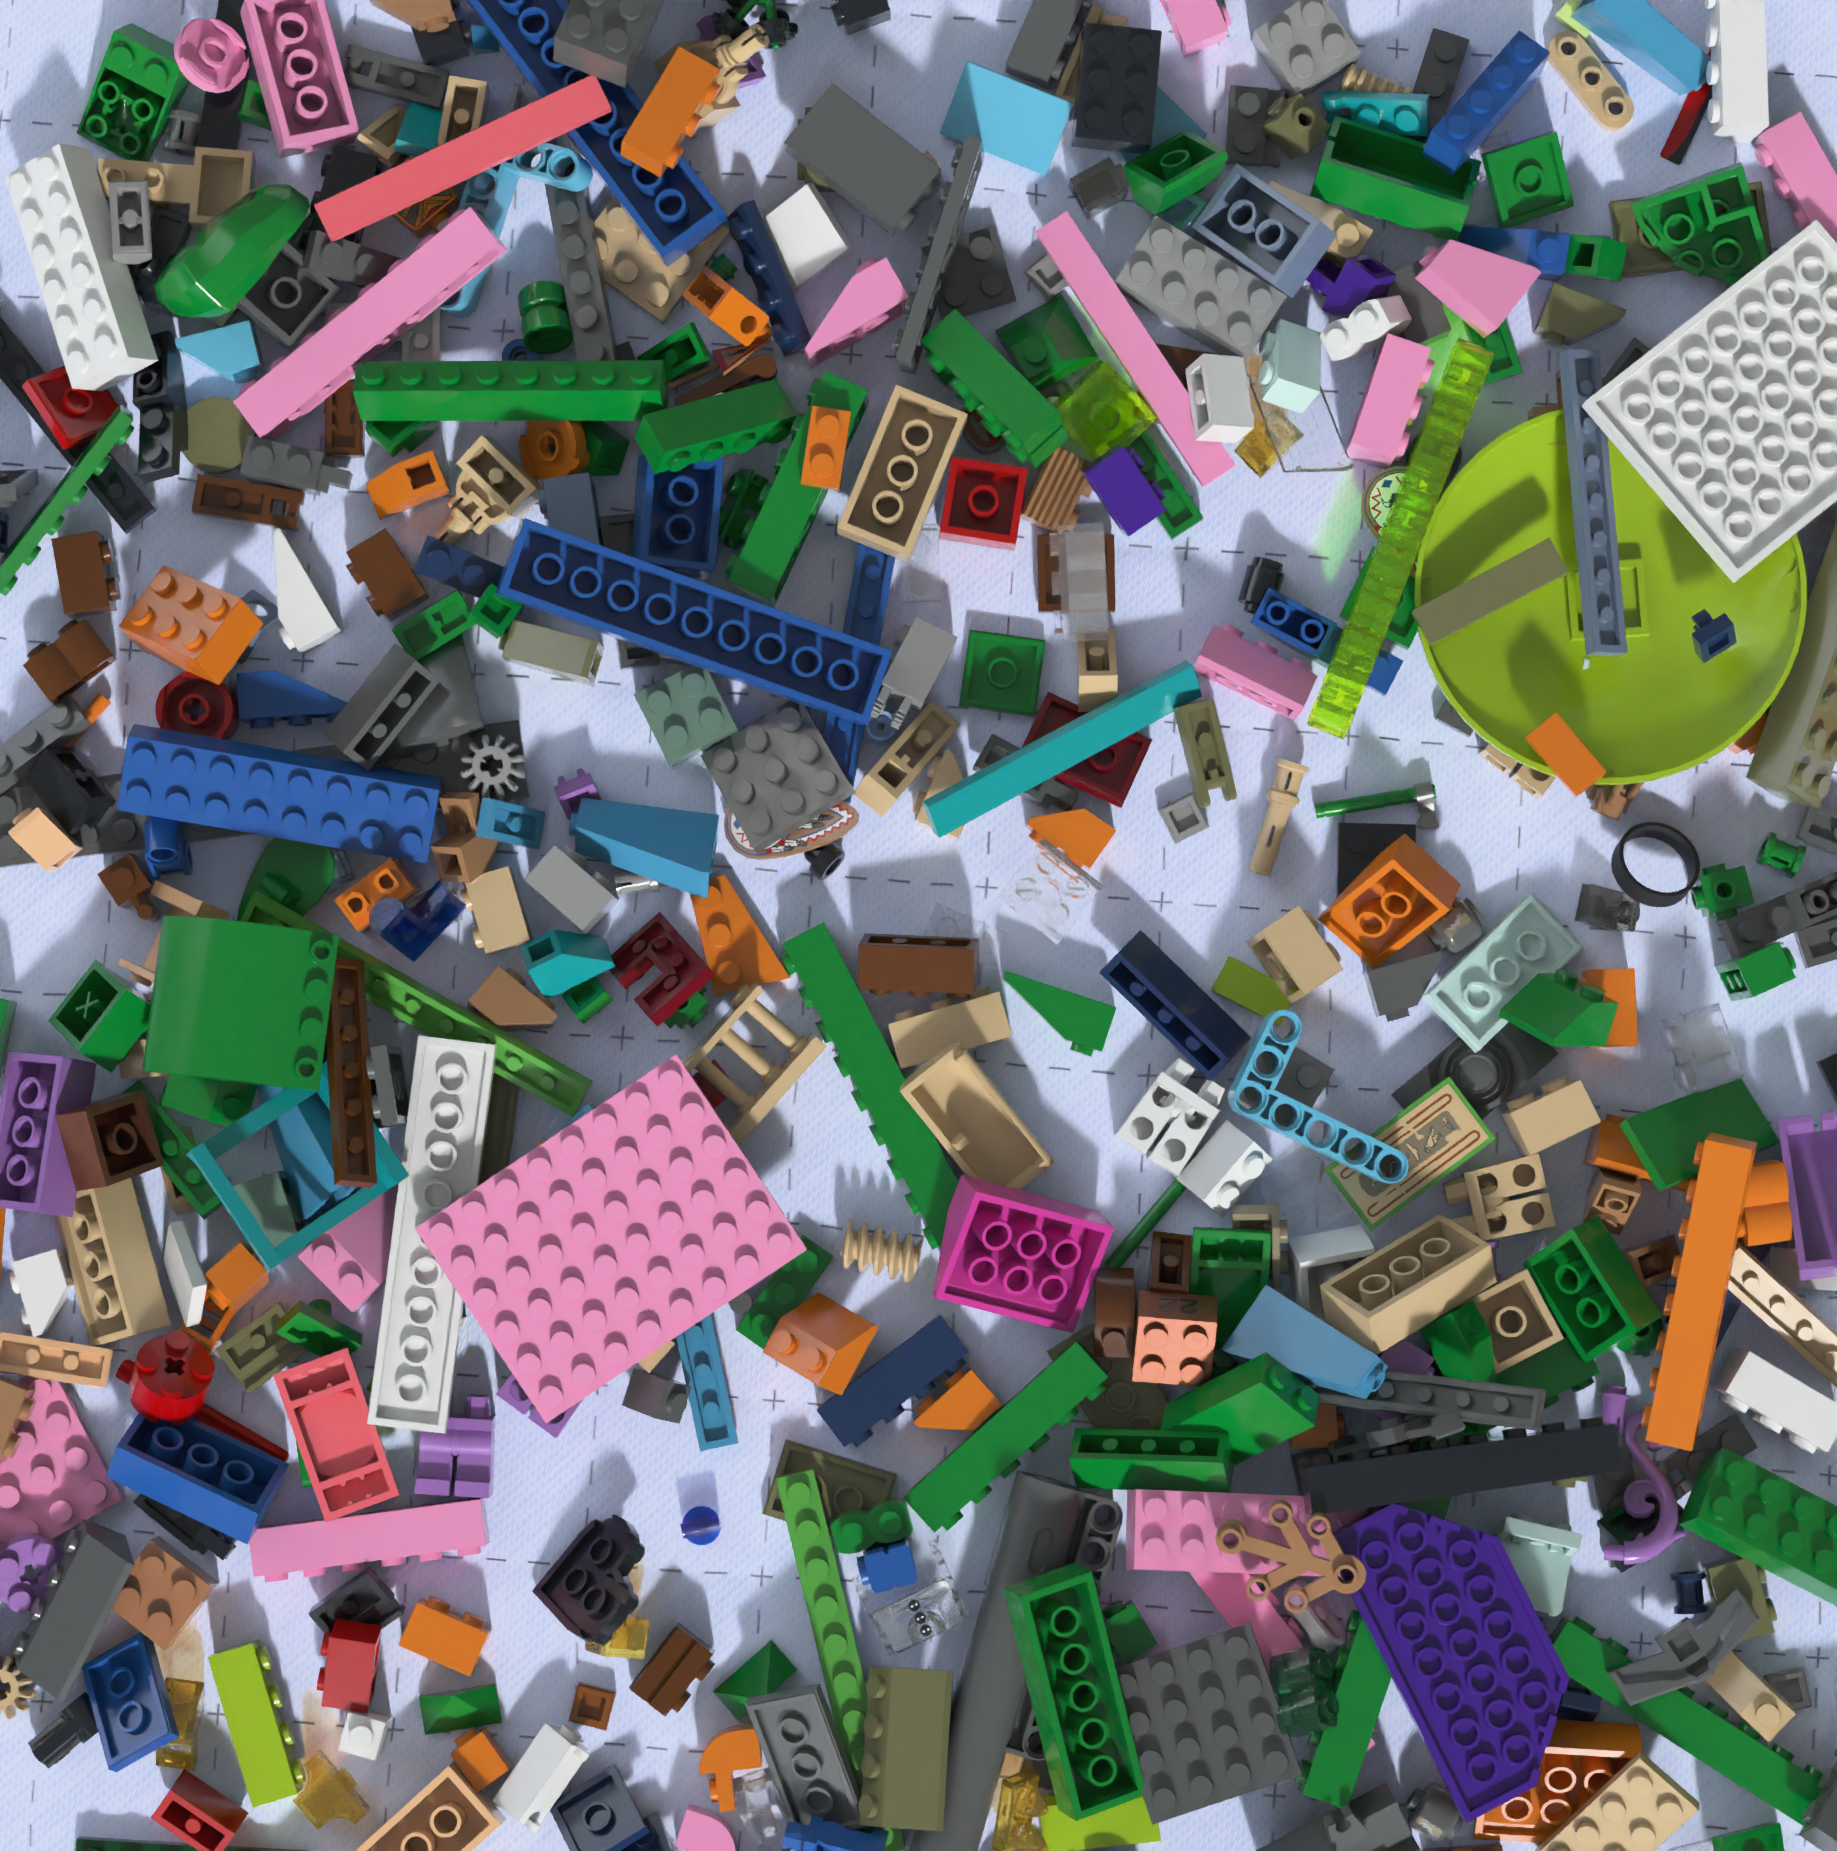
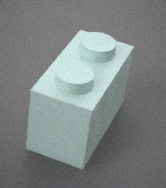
M1279 319L1270 332L1266 331L1259 345V353L1262 354V366L1258 375V382L1262 384V401L1301 414L1304 413L1320 392L1321 332Z

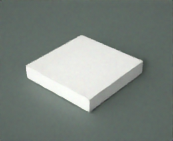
M814 183L803 186L762 219L792 291L802 288L853 248V245Z
M183 1220L169 1222L163 1265L186 1327L198 1325L201 1321L207 1281L185 1222Z

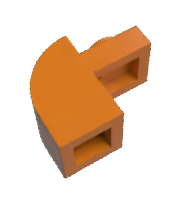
M753 1724L732 1726L721 1730L708 1742L702 1754L699 1775L715 1773L716 1778L709 1779L711 1802L719 1803L720 1812L734 1811L737 1806L733 1771L761 1768L763 1765L762 1748Z

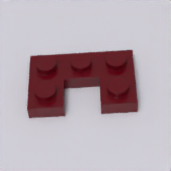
M661 912L657 913L611 955L615 967L609 969L610 973L626 990L634 982L641 979L654 964L662 972L656 980L633 999L657 1027L667 1018L671 1017L681 1005L697 991L701 990L716 975Z

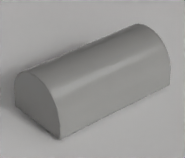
M110 181L108 186L113 259L121 264L148 262L152 259L148 181Z

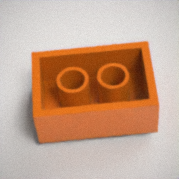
M163 565L122 620L119 627L143 652L220 685L264 623L240 597Z

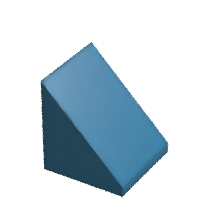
M471 25L473 48L476 55L500 52L499 43L487 27Z

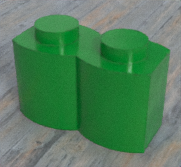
M901 1498L883 1500L872 1506L869 1510L853 1509L836 1516L830 1525L837 1551L843 1554L861 1552L869 1548L875 1541L881 1543L895 1542L905 1538L913 1531V1523L907 1502Z

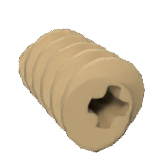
M849 1219L840 1254L843 1258V1266L845 1269H849L856 1259L859 1272L864 1273L869 1264L873 1263L875 1276H879L886 1266L888 1267L889 1278L893 1280L899 1271L903 1270L904 1282L909 1283L917 1272L924 1236L918 1245L915 1246L912 1233H908L904 1240L899 1242L897 1230L893 1229L888 1238L885 1239L882 1226H878L873 1234L869 1235L867 1223L863 1222L857 1232L853 1231L852 1219Z

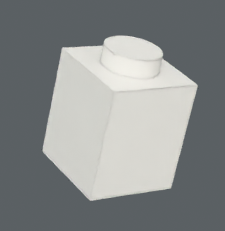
M371 1710L368 1711V1714L349 1711L338 1751L375 1761L382 1752L392 1716Z

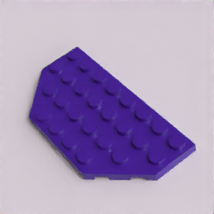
M1399 1504L1383 1505L1334 1531L1333 1534L1344 1554L1357 1556L1365 1565V1582L1358 1591L1351 1593L1350 1596L1463 1821L1468 1823L1534 1788L1537 1785L1541 1772L1539 1768L1545 1749L1549 1746L1557 1721L1556 1713L1561 1697L1566 1692L1570 1678L1499 1537ZM1342 1569L1339 1572L1342 1580L1345 1581L1351 1580L1354 1576L1353 1572L1349 1569Z

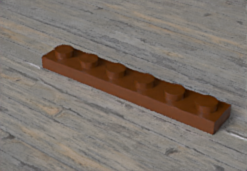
M336 958L326 1033L334 1185L371 1188L377 1184L371 1080L368 1077L366 1056H369L364 961Z

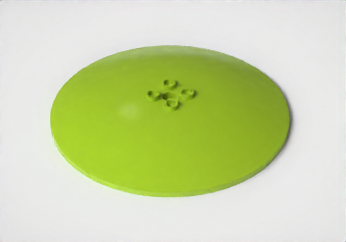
M1564 409L1542 414L1503 433L1481 449L1459 471L1446 488L1432 513L1420 547L1415 576V608L1548 538L1551 539L1568 570V574L1432 646H1429L1417 625L1424 655L1437 684L1460 717L1482 739L1501 753L1524 766L1557 777L1525 740L1529 733L1557 712L1607 771L1594 784L1627 785L1676 775L1702 764L1741 738L1761 718L1786 681L1799 650L1807 608V578L1803 553L1797 533L1733 584L1608 438L1627 653L1619 657L1586 655L1567 442L1550 444L1566 442ZM1703 609L1710 614L1713 620L1725 613L1734 624L1737 643L1705 663L1695 653L1692 633L1695 632L1693 626L1696 624L1691 619L1692 616ZM1584 658H1590L1589 668L1583 669Z

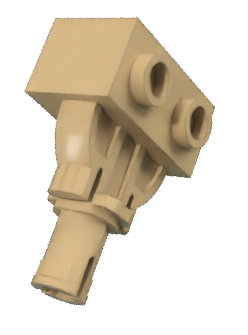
M759 24L751 25L748 30L733 41L730 36L722 35L714 41L696 40L680 42L653 62L661 77L680 46L720 69L717 83L721 85V89L713 104L709 106L705 103L699 115L703 118L698 128L715 126L741 106L735 94L740 79L748 74V69L740 67L746 66L748 59L761 48L766 47L770 42L768 35L759 39L765 33V30Z
M481 435L456 462L463 471L456 483V494L446 503L450 508H453L450 513L451 516L432 537L455 546L469 530H473L481 535L489 525L502 523L511 517L521 519L538 501V491L544 490V488L493 438Z

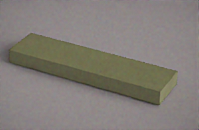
M1548 538L1415 608L1411 614L1429 646H1432L1567 575L1568 570L1551 539Z

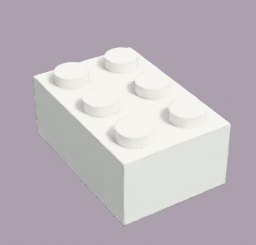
M1734 1348L1712 1386L1713 1389L1721 1393L1718 1400L1736 1411L1746 1413L1747 1410L1754 1412L1751 1420L1770 1431L1773 1430L1780 1433L1781 1430H1784L1788 1433L1785 1440L1803 1451H1808L1812 1454L1816 1449L1828 1452L1837 1438V1403L1754 1353Z

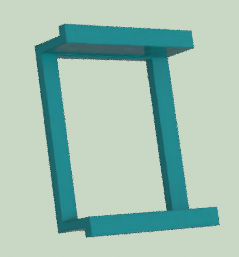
M327 1061L322 1064L319 1091L285 1089L186 1154L197 1165L264 1264L266 1272L410 1176L373 1122L377 1184L371 1188H362L276 1247L272 1245L215 1159L316 1092L330 1111Z

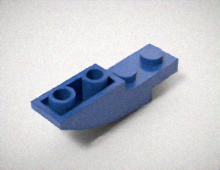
M1271 588L1267 589L1250 622L1312 661L1347 680L1352 679L1383 696L1387 694L1403 663V660L1336 626V622Z

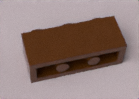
M864 933L858 944L859 989H869L870 993L876 995L890 994L893 990L907 991L908 995L916 997L927 996L931 992L946 993V996L950 998H965L969 994H974L979 984V938Z

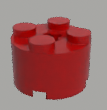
M183 672L177 675L161 689L156 700V719L162 729L231 740L239 725L238 700L233 690L223 682L218 685L191 672ZM200 703L206 711L197 720L190 713L192 709H198Z
M174 1330L169 1332L168 1335L157 1336L146 1342L137 1354L129 1383L130 1402L134 1409L149 1421L158 1423L159 1420L172 1421L171 1425L187 1423L202 1411L213 1378L215 1364L207 1350L198 1342L190 1339L183 1331Z

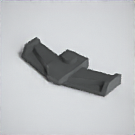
M1454 1411L1433 1417L1431 1424L1423 1417L1404 1422L1402 1415L1379 1421L1381 1429L1367 1433L1366 1440L1358 1441L1353 1435H1349L1329 1442L1328 1449L1330 1455H1333V1461L1349 1459L1348 1452L1371 1449L1372 1452L1386 1449L1387 1446L1404 1444L1423 1438L1435 1437L1438 1440L1463 1431L1466 1425Z
M1736 1585L1697 1629L1691 1620L1685 1617L1655 1637V1641L1663 1652L1606 1672L1629 1706L1691 1684L1698 1685L1715 1673V1669L1758 1623L1760 1618L1740 1587Z

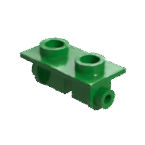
M740 468L738 473L735 472L730 477L725 488L727 496L722 507H720L718 540L724 539L723 544L737 550L739 544L743 545L744 540L741 539V536L750 519L742 513L745 508L758 513L760 505L757 502L765 484L769 481L758 474L754 475L755 471L753 469Z

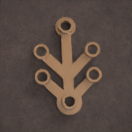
M1283 1500L1276 1501L1270 1506L1268 1516L1273 1525L1280 1527L1290 1547L1249 1535L1245 1525L1235 1519L1222 1522L1217 1529L1216 1544L1224 1553L1236 1554L1243 1550L1285 1563L1264 1575L1257 1574L1249 1578L1246 1585V1593L1254 1601L1266 1599L1270 1590L1307 1571L1323 1576L1303 1588L1295 1586L1287 1590L1284 1604L1287 1610L1292 1613L1303 1612L1307 1608L1308 1602L1332 1590L1342 1594L1354 1593L1365 1582V1565L1357 1556L1344 1554L1331 1530V1520L1324 1513L1317 1512L1309 1517L1307 1531L1310 1536L1320 1540L1329 1559L1313 1555L1292 1517L1293 1509L1291 1505ZM1277 1508H1284L1288 1512V1517L1284 1520H1279L1274 1516L1273 1511ZM1315 1520H1322L1326 1523L1327 1528L1324 1531L1318 1532L1312 1528L1311 1524ZM1228 1533H1234L1239 1541L1235 1545H1229L1225 1542L1224 1536ZM1342 1569H1349L1353 1572L1354 1576L1351 1580L1345 1581L1339 1577L1338 1573ZM1255 1582H1261L1266 1590L1263 1593L1257 1594L1252 1591L1251 1585ZM1293 1594H1299L1303 1597L1304 1602L1296 1606L1291 1604L1289 1597Z

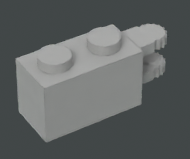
M917 616L911 627L904 624L894 644L900 648L894 660L891 658L889 660L881 683L880 694L875 701L870 716L877 719L883 713L889 697L901 703L899 709L896 710L892 717L891 727L899 730L910 708L920 713L954 650L958 637Z

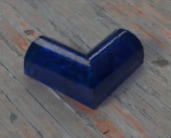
M438 880L412 909L395 897L380 899L370 910L369 924L380 937L414 962L467 905L445 884Z

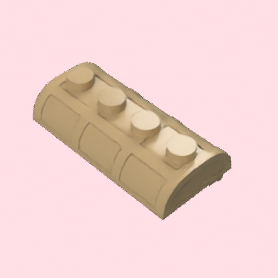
M961 1042L953 1043L941 1050L913 1072L899 1088L901 1094L966 1176L1021 1190L1055 1163Z

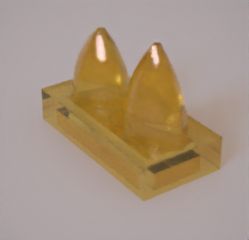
M1025 1769L1002 1779L992 1849L995 1851H1014L1016 1849L1020 1851L1049 1850L1045 1839L1032 1824L1033 1817L1043 1816L1049 1810L1043 1796L1038 1791L1040 1775L1030 1769Z

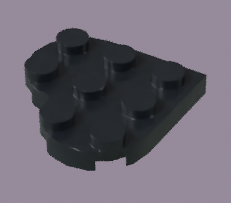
M616 1514L602 1522L597 1519L591 1521L577 1535L532 1590L568 1631L586 1642H595L598 1645L607 1644L611 1640L613 1633L622 1626L628 1614H631L638 1606V1595L633 1592V1584L628 1577L633 1566L640 1562L645 1554V1547L640 1543L637 1530L632 1524Z

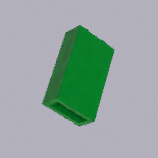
M1265 1352L1167 1402L1160 1430L1229 1432L1235 1465L1314 1427L1320 1395Z

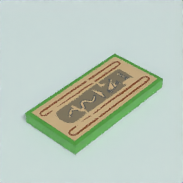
M1448 1076L1369 1135L1401 1151L1406 1156L1409 1168L1403 1180L1393 1184L1379 1182L1336 1161L1326 1166L1324 1170L1367 1228L1373 1231L1496 1138ZM1360 1142L1345 1152L1350 1160L1359 1156L1361 1152ZM1386 1155L1381 1159L1379 1169L1385 1177L1391 1175L1395 1171L1396 1162L1391 1155Z

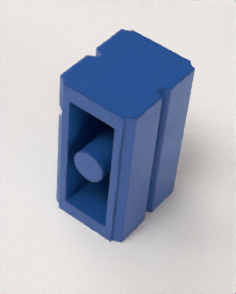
M908 1537L890 1543L874 1542L869 1548L863 1550V1556L856 1557L862 1585L870 1584L871 1589L875 1593L891 1590L895 1584L898 1587L914 1584L918 1579Z

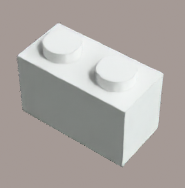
M1202 354L1185 369L1195 440L1237 443L1254 429L1255 412L1251 407L1248 389L1250 379L1245 369L1244 357Z
M1226 1120L1176 1179L1194 1196L1223 1218L1232 1205L1236 1204L1238 1199L1273 1159L1251 1138Z

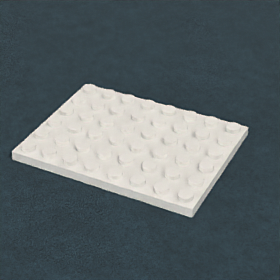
M1817 219L1592 395L1582 405V408L1733 584L1837 501V242Z

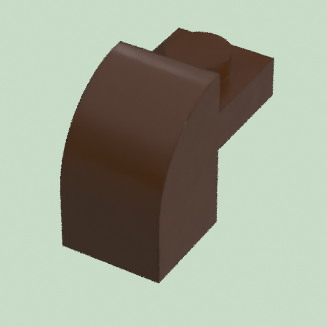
M1099 1267L1094 1279L1093 1355L1094 1357L1133 1358V1332L1135 1328L1134 1268Z

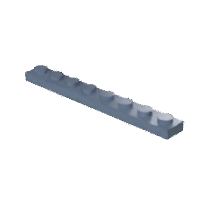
M1566 348L1558 352L1586 655L1619 657L1627 653L1608 438L1582 408L1583 403L1603 388L1600 351Z

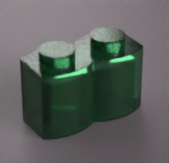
M1307 1646L1271 1657L1270 1676L1279 1706L1276 1718L1282 1735L1288 1734L1291 1737L1299 1738L1337 1726L1339 1703L1331 1690L1333 1663L1325 1649Z

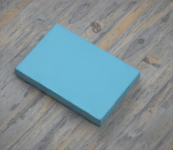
M968 60L940 134L965 143L967 135L982 139L984 152L1046 176L1073 109L1074 102Z

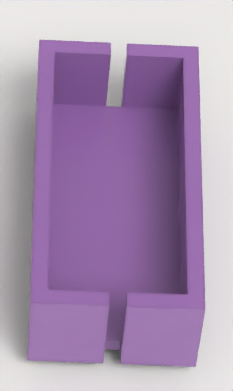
M1837 1111L1820 1114L1822 1131L1814 1132L1813 1115L1777 1119L1782 1162L1785 1164L1788 1177V1202L1792 1216L1793 1237L1800 1281L1836 1277Z

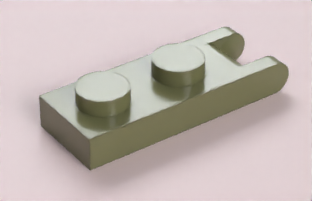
M1210 698L1173 708L1199 808L1209 807L1211 801L1208 791L1220 787L1226 801L1236 799L1237 792L1214 699Z

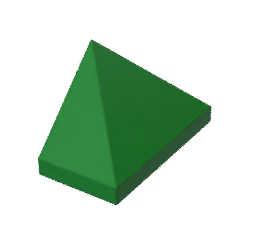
M771 1639L721 1683L713 1693L739 1721L748 1714L745 1703L749 1697L774 1693L797 1668Z
M496 1683L419 1696L425 1735L502 1723Z

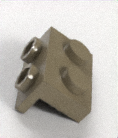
M1279 1204L1232 1205V1229L1271 1230L1269 1276H1272L1273 1288H1280V1274H1288V1252L1280 1251V1243H1288L1287 1220H1280Z

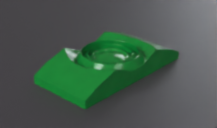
M1193 1227L1189 1294L1217 1296V1331L1211 1377H1218L1238 1367V1363L1225 1353L1222 1348L1265 1285H1268L1271 1230Z

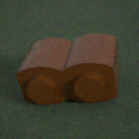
M76 619L68 622L58 631L60 637L48 646L45 642L41 643L27 654L29 660L23 667L53 704L68 693L72 695L87 681L97 676L117 660L91 624L85 619L81 622H78Z

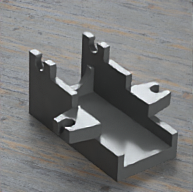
M1384 1783L1349 1802V1805L1347 1804L1341 1808L1338 1807L1256 1851L1421 1850L1406 1823L1396 1799L1387 1783Z

